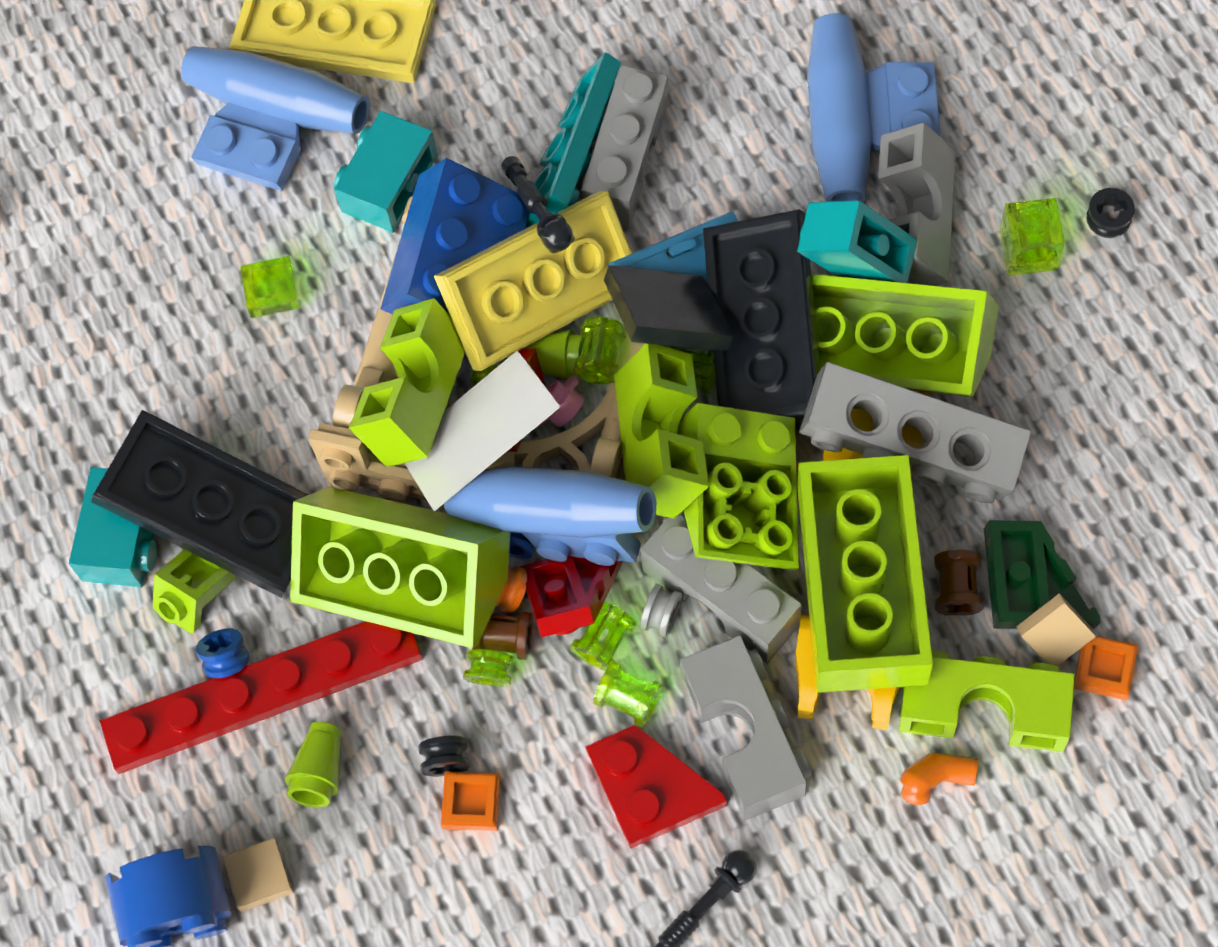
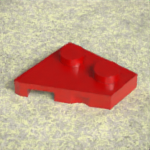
M568 556L567 560L562 562L545 559L520 566L527 573L526 591L541 638L553 634H570L580 627L594 624L623 561H615L611 566H604L590 562L586 558Z
M636 725L585 746L586 753L630 849L727 806V801L722 792Z

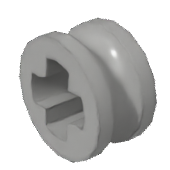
M655 584L647 599L640 628L648 631L654 627L659 630V636L668 637L680 609L682 592L675 590L672 594H667L664 592L662 585Z

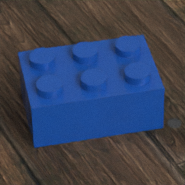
M449 158L443 159L418 176L380 309L393 314L395 309L435 298L449 314L434 276L524 230L529 211L518 193Z

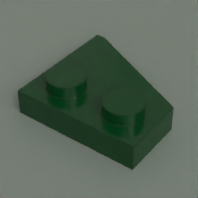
M988 521L983 529L993 629H1017L1016 626L1058 594L1076 610L1092 629H1095L1101 623L1100 614L1095 606L1089 609L1074 586L1073 582L1077 579L1066 560L1059 557L1056 553L1054 541L1041 521Z

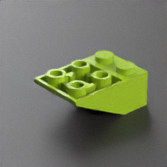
M697 403L680 419L677 431L679 435L697 439L704 443L709 487L683 510L695 557L789 570L798 569L795 418Z

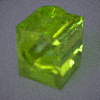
M1056 198L1006 203L999 233L1007 275L1057 271L1065 240Z

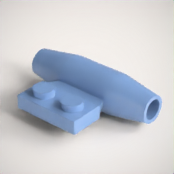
M832 13L823 15L814 21L807 79L812 149L826 202H864L866 199L871 148L880 152L881 135L925 123L941 137L934 62H886L885 65L866 73L852 19L844 14Z
M198 46L191 47L182 62L181 76L186 84L226 104L214 116L210 115L191 158L198 165L279 191H283L301 151L299 127L358 134L362 131L368 119L370 103L367 96L310 69L248 51Z
M514 466L484 470L443 504L447 514L507 532L522 533L535 546L536 552L546 559L562 562L566 561L568 556L586 558L590 562L604 566H611L615 561L636 563L641 542L633 533L646 532L652 527L657 508L655 493L648 486L589 471Z

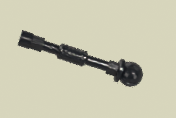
M515 156L507 157L502 162V170L512 184L518 187L517 193L528 211L536 214L538 217L537 234L543 245L553 254L566 250L575 241L571 226L562 215L548 211L546 199L536 184L527 179V173L521 161Z
M734 850L728 853L723 859L721 868L717 866L714 869L717 877L708 885L710 889L689 911L683 910L670 926L659 935V943L655 947H680L700 926L699 920L720 898L724 899L731 890L739 893L741 891L740 886L749 883L756 874L757 867L753 856L744 850Z

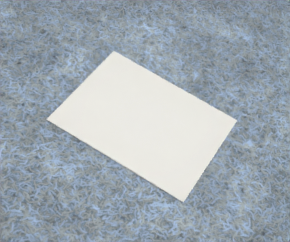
M517 350L444 411L428 457L407 462L405 465L433 511H436L559 409L560 405Z

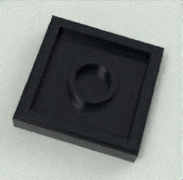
M613 265L608 266L604 282L632 342L728 351L734 335L704 276Z

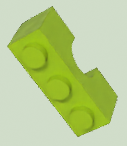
M435 298L394 310L380 349L393 363L398 379L364 387L349 429L386 467L428 457L444 410L447 407L455 379L462 365L465 350L451 316Z
M645 343L614 375L625 481L652 488L656 497V515L674 519L709 487L703 441L677 434L679 422L684 411L697 398L692 354L662 345Z
M931 650L933 666L928 685L903 687L898 732L953 739L958 723L959 710L972 701L985 700L998 705L1005 712L1009 721V746L1064 752L1070 739L1075 674L1061 672V669L1056 665L1034 663L1028 665V668L1006 666L1004 660L995 657L981 656L974 658L973 661L951 659V656L943 651Z

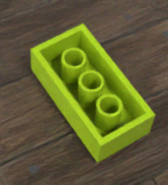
M909 455L799 463L797 490L817 693L928 685L933 660Z

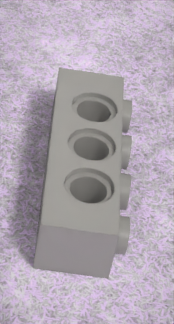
M827 362L817 374L799 433L812 437L811 443L814 446L831 452H841L842 448L863 454L862 458L909 455L910 471H913L912 477L915 480L932 486H943L944 482L964 488L963 495L967 498L982 503H994L995 499L1000 501L1014 492L1031 431ZM852 409H863L871 415L874 423L872 431H862L854 426L851 420ZM903 426H913L921 432L924 439L923 448L915 449L905 443L902 437ZM954 443H963L971 449L974 456L972 466L962 465L956 460L953 454Z

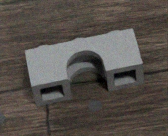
M620 65L581 188V200L598 191H608L622 228L630 229L643 188V172L650 145H656L668 105V76Z
M925 123L881 135L878 179L891 190L897 203L898 217L889 219V221L917 239L908 283L937 286L949 283L955 149Z
M681 514L674 519L667 517L640 549L642 569L646 574L673 593L675 590L682 592V601H685L689 595L701 601L720 618L725 626L726 634L731 638L741 636L746 649L749 651L756 649L761 660L766 664L772 660L800 626L802 604L750 565L695 557L685 517Z
M737 636L680 659L681 677L701 723L719 716L731 715L744 720L753 732L751 741L743 749L722 757L723 773L743 820L746 821L805 797V779L811 777V771L800 746L791 748L783 732V729L789 727V722L778 697L769 699L761 681L767 679V673L757 650L747 651L741 636Z

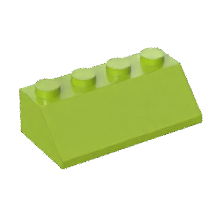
M811 274L820 370L829 362L912 391L965 397L974 396L991 358L999 304L988 291Z
M327 487L293 501L290 602L473 648L479 644L508 579L510 532L456 518L439 511Z

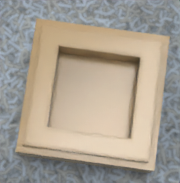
M1060 594L1056 595L1016 626L1021 637L1047 664L1056 666L1060 665L1096 637L1091 626Z
M275 838L222 856L236 906L240 912L294 893L279 843Z

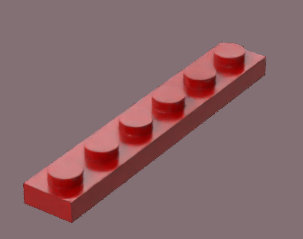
M365 621L247 665L231 676L212 678L102 719L100 724L113 768L118 774L422 661L423 659L413 633Z

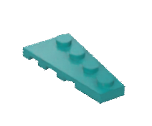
M607 52L581 75L557 125L561 130L546 148L539 162V165L543 166L544 169L534 183L546 199V208L551 213H557L575 204L578 199L579 190L575 186L578 179L588 169L592 154L588 151L591 144L598 138L604 119L602 113L608 106L615 84L614 81L621 65L619 60ZM529 212L525 229L539 222L536 214Z

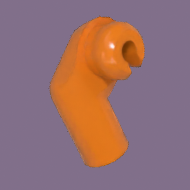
M936 752L925 755L904 770L900 782L904 784L901 790L902 798L907 803L913 805H924L930 801L931 789L941 782L975 786L978 758Z

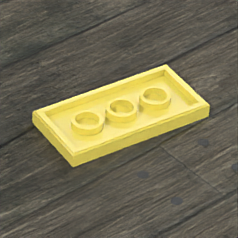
M244 0L229 49L252 52L296 66L415 84L437 3L436 0Z
M598 191L557 212V214L565 218L575 236V241L564 251L555 254L550 253L537 234L538 223L434 276L473 370L482 371L514 354L517 350L519 351L612 301L604 282L608 264L630 255L632 252L608 191Z

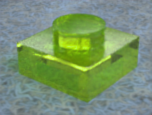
M289 256L240 266L246 306L251 318L300 308L293 265Z

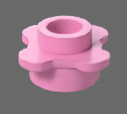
M576 375L569 377L564 384L556 380L547 387V390L560 405V408L539 424L540 426L549 420L557 428L562 427L579 411L585 398L575 389L579 382V378Z

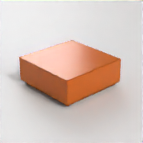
M1096 636L1079 651L1074 689L1127 701L1131 689L1138 645Z
M445 772L441 816L442 829L497 831L500 774Z

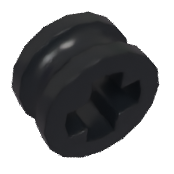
M1118 188L1101 189L1092 196L1089 202V209L1086 213L1087 224L1095 234L1104 238L1121 236L1131 225L1135 204L1132 198L1123 190ZM1103 206H1113L1114 212L1121 211L1117 220H1108L1107 213L1100 215Z
M439 736L422 741L418 745L420 755L425 756L426 760L420 765L421 773L425 776L440 777L445 776V772L467 771L470 768L469 759L462 755V752L468 748L466 738L461 736Z

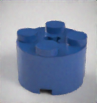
M198 846L200 857L185 859L182 848L161 852L121 866L122 878L111 873L105 876L120 945L128 947H174L172 937L194 933L195 939H205L228 930L225 919L229 918L232 912L215 847Z

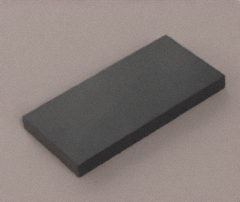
M800 209L703 228L707 284L734 335L728 351L713 350L718 406L792 417L795 420L804 418L817 374L820 371L810 259L797 252L800 231L806 215Z
M142 410L95 490L91 502L282 598L291 581L293 501L309 494Z

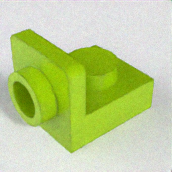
M184 549L155 573L153 609L168 623L176 624L193 634L200 627L202 608L236 579V575Z

